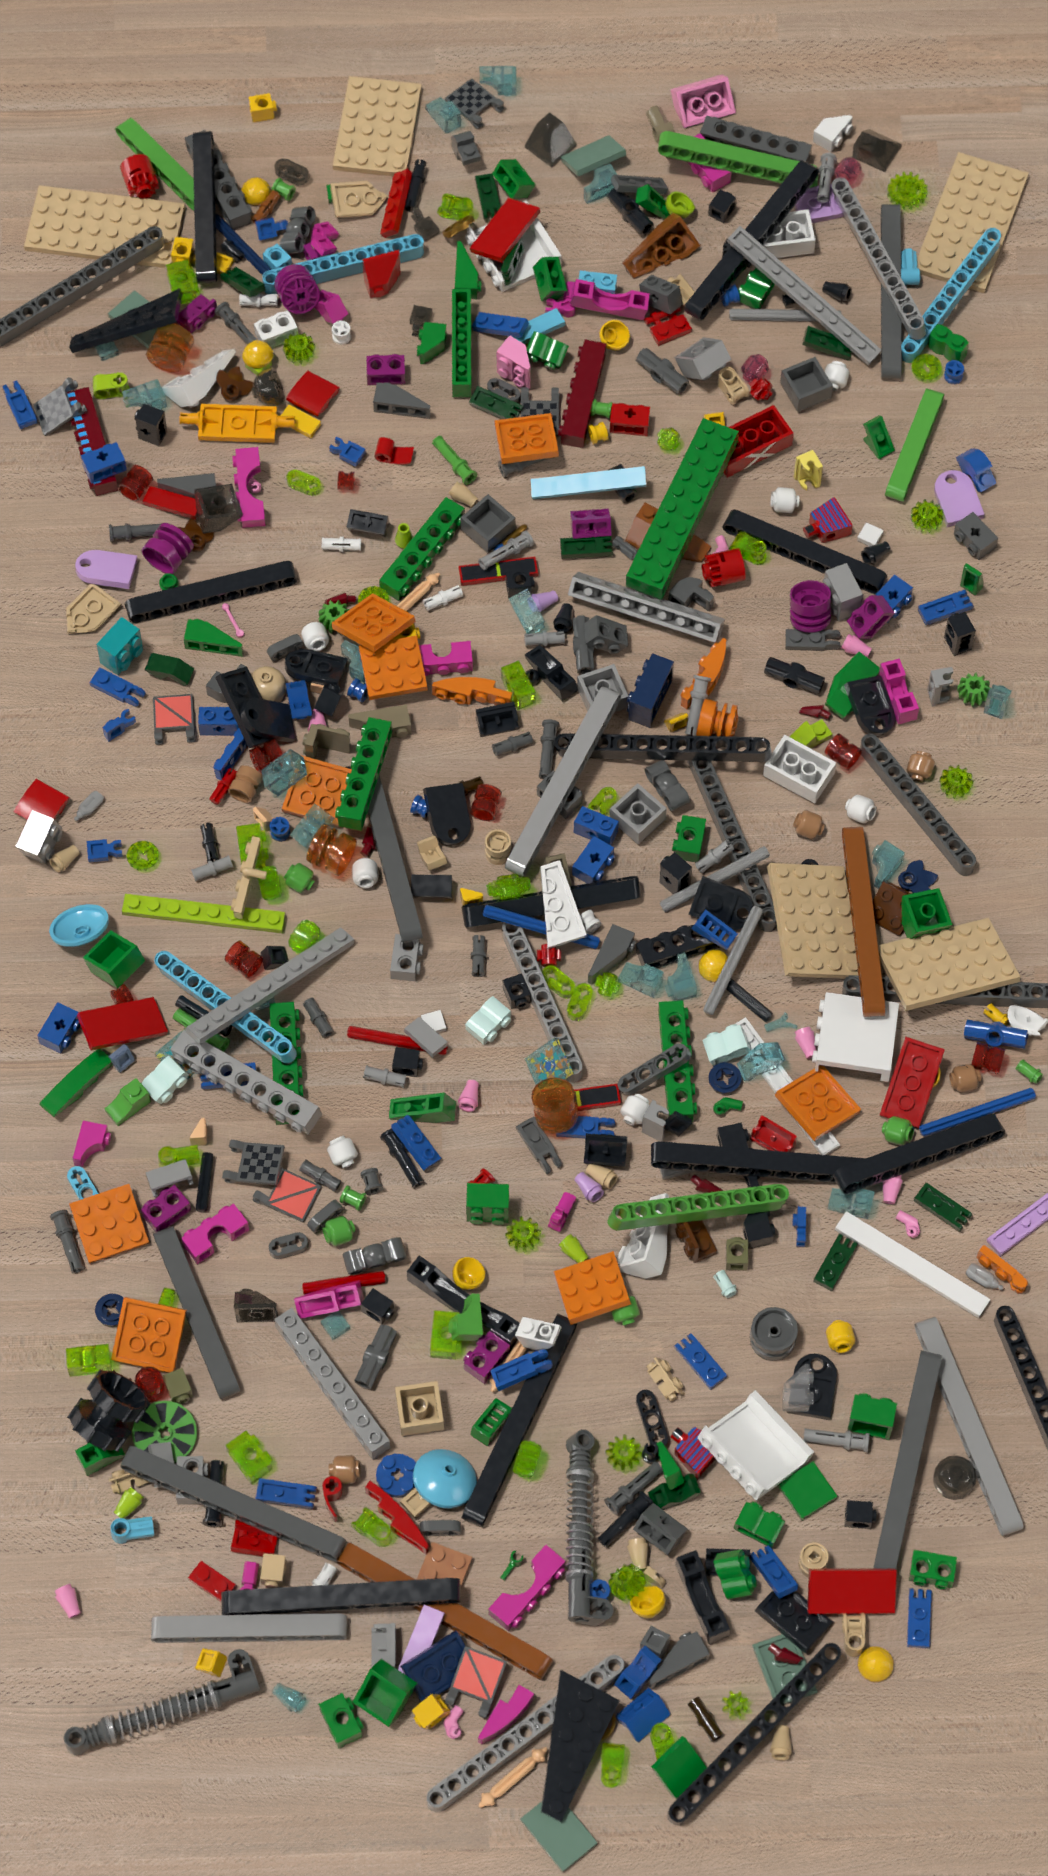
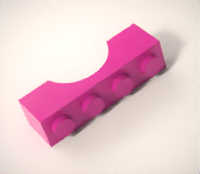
M576 279L572 288L570 306L643 321L648 309L650 294L634 290L623 294L607 293L600 290L594 282Z
M259 448L235 449L236 456H232L233 467H237V474H234V484L239 487V492H235L236 504L240 503V510H237L238 522H242V528L265 526L263 501L254 498L247 490L250 479L261 472Z
M545 1544L531 1560V1567L535 1573L533 1585L522 1594L509 1595L502 1593L488 1608V1615L507 1631L512 1627L516 1628L523 1620L521 1616L526 1611L530 1612L536 1606V1599L540 1595L544 1596L552 1587L550 1585L555 1578L559 1580L565 1573L566 1561Z

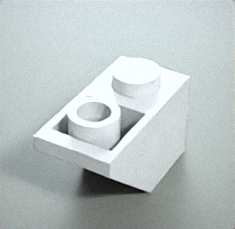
M847 115L824 118L814 130L813 142L832 152L835 147L838 148L841 145L844 136L851 133L853 117Z
M522 1317L515 1336L523 1347L534 1350L548 1349L554 1346L561 1326Z

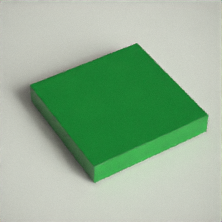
M814 1461L777 1485L801 1521L838 1497Z
M683 1736L651 1766L652 1770L675 1799L707 1768L691 1744Z

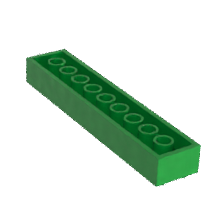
M705 418L702 419L626 574V587L659 600L663 599L738 444L739 431Z

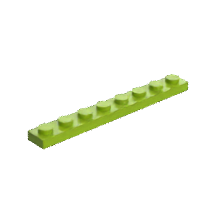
M125 894L122 907V915L273 933H283L285 912L245 907L243 918L238 919L234 918V913L229 905Z

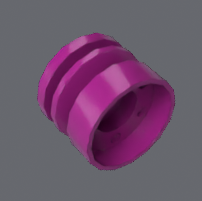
M299 264L286 266L278 272L275 278L274 287L283 306L288 311L295 314H303L316 306L320 291L311 272L306 267Z
M162 523L154 532L153 538L147 541L141 551L144 558L154 568L165 574H174L182 564V560H185L194 547L190 538L183 531L172 524Z
M807 580L793 586L790 591V621L797 630L817 632L830 624L831 591L827 585L819 581Z

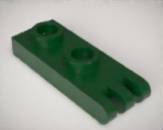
M492 173L475 176V184L483 219L488 218V212H490V217L493 218L495 216L494 211L498 212L501 208L494 176Z
M522 237L503 261L501 273L505 285L511 284L525 248Z
M238 267L220 274L224 282L250 298L265 291V284Z
M807 326L802 345L844 360H851L852 351L833 334Z
M477 386L469 400L470 405L501 419L514 418L512 416L519 417L520 413L514 409L519 411L523 409L521 404L480 386Z
M612 536L560 538L561 559L602 557L614 554Z
M927 1182L914 1197L916 1203L958 1231L963 1229L961 1224L966 1225L968 1222L966 1218L970 1219L972 1217L970 1211Z
M840 1233L813 1280L814 1283L830 1291L834 1289L858 1245L854 1241L851 1248L848 1247L851 1240L849 1238H846L843 1244L840 1243L843 1239V1235Z

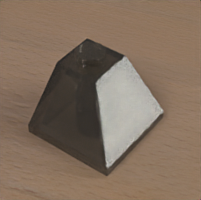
M551 112L536 124L525 144L527 150L551 168L561 160V156L569 153L577 146L564 122Z
M870 129L864 130L854 143L852 158L885 172L902 144Z
M232 484L195 489L197 519L203 534L222 531L242 517L243 513Z
M252 1289L235 1291L234 1312L237 1323L275 1322L274 1319L279 1316L277 1303Z

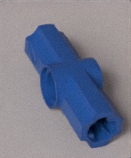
M967 1019L964 1038L984 1041L993 1047L1006 1045L1025 1049L1028 1040V1030L1007 1027L1001 1022L990 1024ZM992 1032H996L1000 1036H995Z

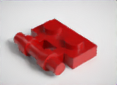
M680 307L671 314L664 311L653 312L650 316L644 318L646 325L654 324L653 327H650V333L658 346L692 332V327L685 315L676 316L675 314L681 311ZM663 318H669V320L663 323L660 321Z

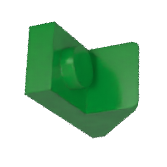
M878 415L863 424L867 433L863 440L878 459L895 451L882 416Z

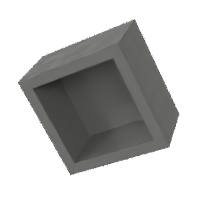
M816 357L781 370L780 384L797 412L831 398L833 385Z
M487 494L461 517V530L489 553L516 530V518Z

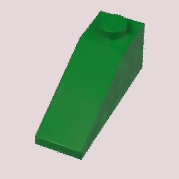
M457 241L454 289H471V299H477L478 292H481L482 281H478V272L462 242Z
M188 619L183 639L185 649L243 657V646L240 642L209 622L201 619Z
M445 1092L391 1099L389 1119L400 1120L409 1115L414 1122L441 1123L455 1121L456 1101Z

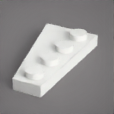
M560 860L541 866L540 872L548 949L586 937L585 928Z

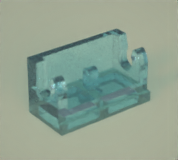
M528 589L509 598L527 634L536 633L545 627L543 624L545 621Z

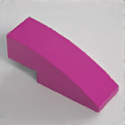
M360 1281L322 1289L294 1298L297 1314L300 1319L358 1306L364 1300Z
M518 1685L508 1703L500 1699L479 1734L478 1743L483 1745L493 1740L517 1722L534 1700V1693Z

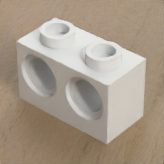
M288 310L279 312L266 319H260L254 323L257 339L265 341L271 348L298 338V327Z

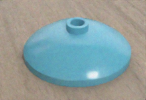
M85 904L75 906L62 912L53 920L49 933L52 940L59 945L65 947L82 946L96 940L103 934L109 924V916L107 911L98 905Z
M436 1449L423 1454L416 1462L413 1470V1482L418 1493L427 1502L442 1508H455L465 1504L477 1484L476 1473L470 1462L462 1455L451 1450Z

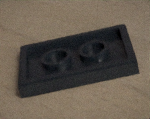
M772 1590L755 1609L758 1615L805 1654L833 1623L825 1614H809L807 1612L808 1600L797 1591L778 1598Z

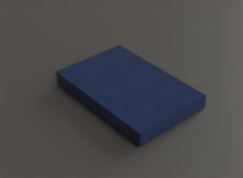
M453 1631L400 1666L406 1676L417 1682L414 1691L420 1702L424 1701L431 1694H441L451 1687L466 1646L458 1631Z

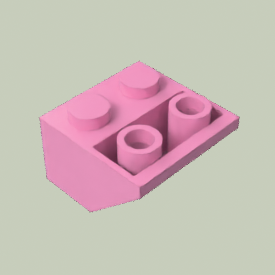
M509 336L497 350V373L502 378L511 380L520 388L528 387L530 389V364L526 346Z

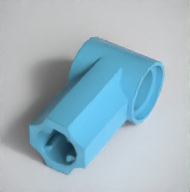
M912 249L901 251V279L905 285H919L920 270L917 268L916 251Z
M152 1516L129 1520L118 1518L111 1524V1537L114 1542L123 1544L131 1539L154 1536ZM117 1528H125L126 1532L117 1534L115 1530Z

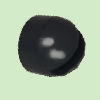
M527 670L524 674L525 684L536 686L539 683L540 675L537 670ZM531 674H533V680H529Z

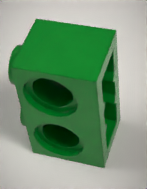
M913 1550L908 1581H913V1584L925 1586L926 1584L935 1585V1588L942 1590L952 1588L957 1557ZM918 1565H923V1566H925L926 1569H927V1572H925V1573H920V1572H918L917 1569H916V1566H918ZM945 1569L949 1575L942 1577L938 1574V1570Z

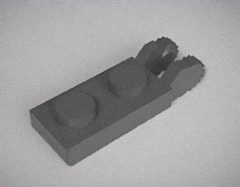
M786 629L785 650H837L841 647L839 641L829 640L825 642V639L840 638V631L821 630L817 632H803L797 629Z
M534 1116L516 1126L517 1132L535 1160L539 1161L541 1168L546 1174L550 1173L551 1170L544 1159L545 1157L550 1155L557 1168L562 1166L560 1159L555 1153V1148Z

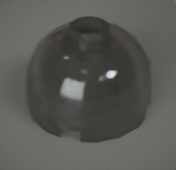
M274 367L261 371L255 377L254 387L251 388L254 398H258L265 406H278L285 403V396L281 397L280 395L283 386L277 371H273Z
M958 1455L947 1456L942 1459L936 1466L933 1475L936 1490L938 1489L945 1498L952 1500L967 1497L975 1488L977 1479L975 1467L971 1461Z

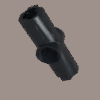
M615 187L607 194L609 201L622 214L623 220L630 223L640 235L648 234L654 227V223L639 208L635 199L630 198L626 193L616 191Z
M773 657L768 659L764 669V674L783 680V683L790 688L796 689L801 687L816 694L821 692L825 682V677L807 671L799 663L792 662L789 664Z

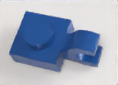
M273 217L255 221L258 239L264 240L277 237V231L286 229L288 221L285 219L275 222Z
M125 709L121 713V718L117 717L114 720H109L102 727L104 737L108 742L125 732L126 727L135 724L136 718L134 716L130 719L126 718L130 715L129 709Z

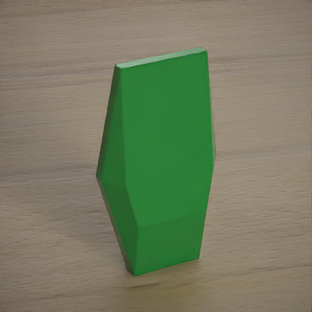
M858 652L833 677L825 706L843 719L853 711L844 685L850 681L878 676L880 667L861 652Z

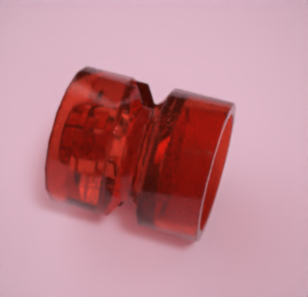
M133 465L127 473V477H124L118 485V489L129 500L138 501L145 492L144 489H147L153 481V476L144 467Z
M840 733L834 736L824 751V754L833 761L837 759V763L845 770H849L862 753L859 747L853 743L849 744V740Z
M275 739L264 743L263 748L258 746L249 750L251 761L255 769L260 773L269 770L271 765L276 767L285 763L283 753Z
M488 784L478 785L470 814L482 821H493L498 810L497 805L500 803L501 790Z
M239 940L230 947L224 960L233 968L238 967V972L243 976L250 978L260 968L263 957L254 950L250 951V947Z
M977 1042L971 1065L979 1070L985 1067L988 1072L999 1075L1005 1049L995 1046L990 1049L987 1044Z
M149 1366L137 1372L135 1384L145 1391L148 1402H155L162 1398L165 1386L161 1372Z

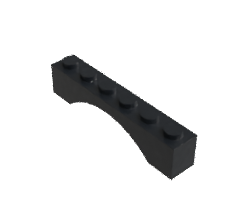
M742 1122L717 1128L716 1136L719 1146L752 1149L748 1147L749 1134L747 1129H743ZM742 1175L748 1188L759 1186L757 1179H760V1177ZM770 1211L747 1214L742 1231L745 1240H748V1249L772 1244L773 1236H776L774 1225L769 1223Z
M419 1255L407 1270V1280L455 1313L461 1314L464 1309V1300L469 1294L453 1283L436 1266ZM480 1302L483 1331L485 1333L491 1331L510 1345L511 1350L518 1340L515 1334L520 1322L508 1314Z

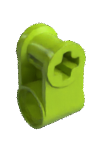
M120 372L95 375L93 377V396L97 399L127 396L130 392L127 376Z

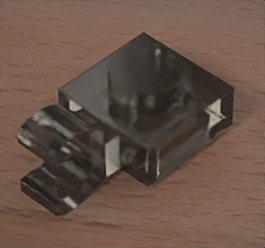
M418 207L411 210L413 214L411 218L416 223L414 224V230L418 235L422 236L424 242L440 233V229L430 216L424 218Z
M414 305L410 316V324L413 325L412 336L419 337V330L424 326V322H430L432 308Z

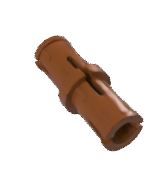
M272 190L265 201L259 204L258 211L251 218L253 223L257 220L266 219L268 214H272L273 207L281 198L277 191Z

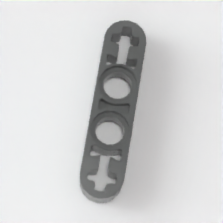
M676 1044L623 1075L618 1081L619 1090L626 1095L637 1093L687 1063L691 1057L690 1050L683 1044ZM682 1050V1056L679 1058V1051ZM662 1060H667V1066L659 1069V1063ZM645 1070H649V1077L647 1079H642V1073ZM627 1082H631L629 1084L630 1087L627 1089Z

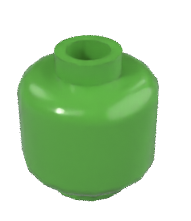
M301 863L292 864L284 876L286 879L285 884L298 893H302L305 889L309 891L315 882L312 879L314 873Z
M893 1116L888 1122H884L882 1133L887 1142L902 1146L907 1142H911L914 1135V1126H912L908 1119Z
M344 1216L328 1220L323 1228L326 1242L328 1244L331 1243L333 1246L350 1242L355 1232L352 1220L348 1221Z
M629 1296L630 1305L611 1311L615 1322H622L623 1326L635 1322L634 1318L639 1316L640 1311L634 1296Z

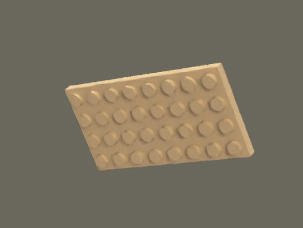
M958 152L917 258V268H919L920 274L948 282L984 232L989 228H996L1001 233L1000 246L969 288L985 293L1029 173Z
M39 185L24 249L25 251L97 260L149 227L156 226L162 230L164 246L135 265L172 269L171 252L175 237H179L185 203L140 199L137 197Z

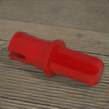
M229 768L224 777L217 782V787L209 798L213 804H219L226 793H228L232 781L236 778V770Z

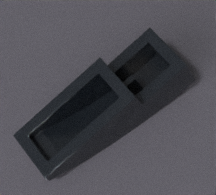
M538 645L524 655L532 668L537 670L544 683L562 701L578 691L575 679L541 645Z

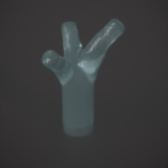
M784 1013L779 1019L765 1024L764 1028L766 1032H770L782 1027L797 1029L798 1026L786 1022L788 1014Z

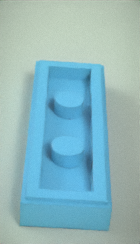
M557 308L529 320V325L522 338H513L526 344L529 342L534 331L546 335L565 326V320Z

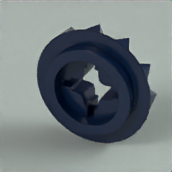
M718 1063L709 1072V1085L713 1087L714 1091L721 1092V1094H731L734 1090L738 1089L741 1083V1073L731 1063ZM722 1073L725 1077H731L728 1079V1085L724 1081H720Z
M111 1293L102 1296L97 1301L95 1314L103 1325L113 1327L119 1323L124 1297ZM116 1305L118 1314L112 1313L108 1317L109 1312L106 1307L113 1308Z

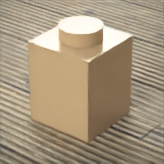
M263 1554L260 1577L261 1585H265L266 1588L283 1587L286 1569V1557L284 1555Z

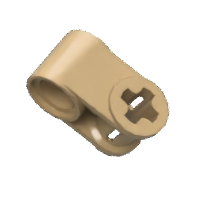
M724 367L720 369L718 386L730 404L734 405L737 400L750 396L747 385L733 368Z
M861 1613V1615L842 1614L844 1651L850 1657H858L863 1652L866 1628L865 1613ZM857 1641L860 1644V1646L858 1648H853L850 1646L849 1642Z

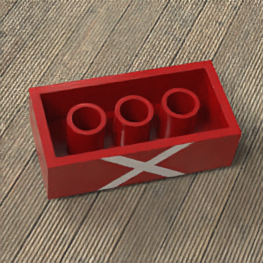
M774 405L729 427L739 431L738 444L724 474L728 478L792 446L794 432Z

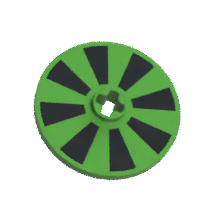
M158 1401L149 1406L138 1423L134 1422L132 1438L135 1447L148 1453V1445L171 1442L175 1464L177 1463V1456H187L192 1451L197 1438V1428L193 1416L185 1407L172 1401ZM168 1428L169 1437L161 1438L159 1431Z

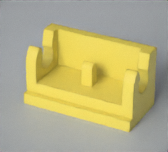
M814 450L797 456L795 460L794 479L798 480L804 490H807L806 481H810L815 488L821 485L823 465Z

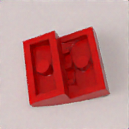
M306 371L290 390L286 400L318 417L328 408L329 401L339 393L340 387L310 371Z
M35 779L13 812L27 820L32 810L56 819L58 814H62L70 797Z
M236 1519L231 1552L262 1557L263 1554H275L278 1537Z

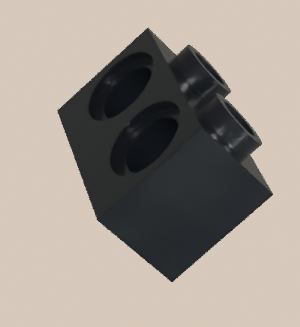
M966 611L960 614L955 613L947 619L944 639L953 656L972 650L976 630Z

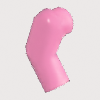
M723 535L715 538L718 548L712 554L729 550Z
M456 1705L444 1720L446 1734L451 1739L458 1738L461 1735V1729H459L457 1721L464 1711Z

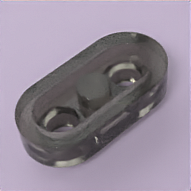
M286 158L275 162V174L278 177L296 185H304L308 182L309 171L306 167Z

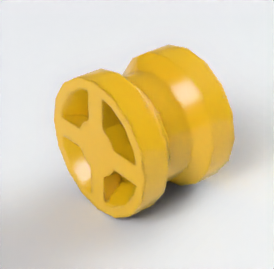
M600 422L596 426H588V433L592 444H596L599 440H608V432L604 422Z

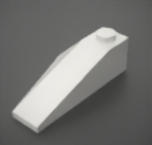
M235 349L223 350L204 361L205 366L200 365L188 370L190 374L181 378L180 376L174 378L160 388L161 392L180 407L189 406V408L197 406L200 403L199 400L206 396L215 383L218 371L220 369L224 370L236 353Z
M664 1193L650 1197L649 1200L669 1198V1195ZM668 1224L636 1228L630 1232L629 1236L631 1239L627 1246H622L617 1258L622 1273L645 1279L662 1274L667 1258Z

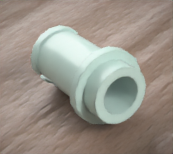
M721 1270L713 1276L722 1290V1296L730 1298L737 1293L736 1285L731 1283L725 1270Z

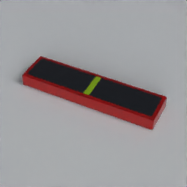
M536 557L499 561L486 570H483L479 563L458 566L461 586L505 581V572L529 569L530 576L538 577Z
M618 1083L536 1095L539 1117L621 1105Z

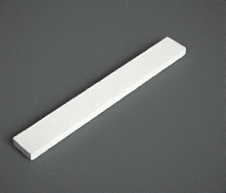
M745 1017L737 1022L736 1025H741L744 1029L751 1052L746 1055L776 1094L778 1090L793 1082ZM796 1121L820 1155H828L840 1148L839 1142L831 1132L814 1141Z
M847 1211L835 1227V1231L851 1239L853 1242H857L861 1247L977 1318L981 1316L990 1302V1299Z

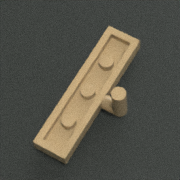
M252 836L251 843L247 842L245 854L248 855L246 861H242L240 873H243L242 879L238 880L236 884L237 899L233 898L231 904L234 918H243L252 878L266 879L267 876L266 871L255 869L261 847L259 837Z

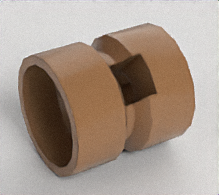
M240 766L235 780L232 781L228 789V793L238 801L250 803L256 793L255 789L258 788L263 779L262 774L252 767Z

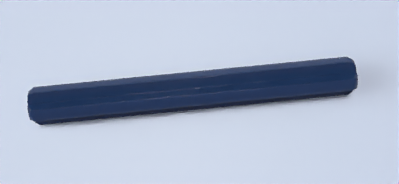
M216 214V228L229 241L232 240L234 242L233 245L244 253V257L262 275L266 271L272 270Z

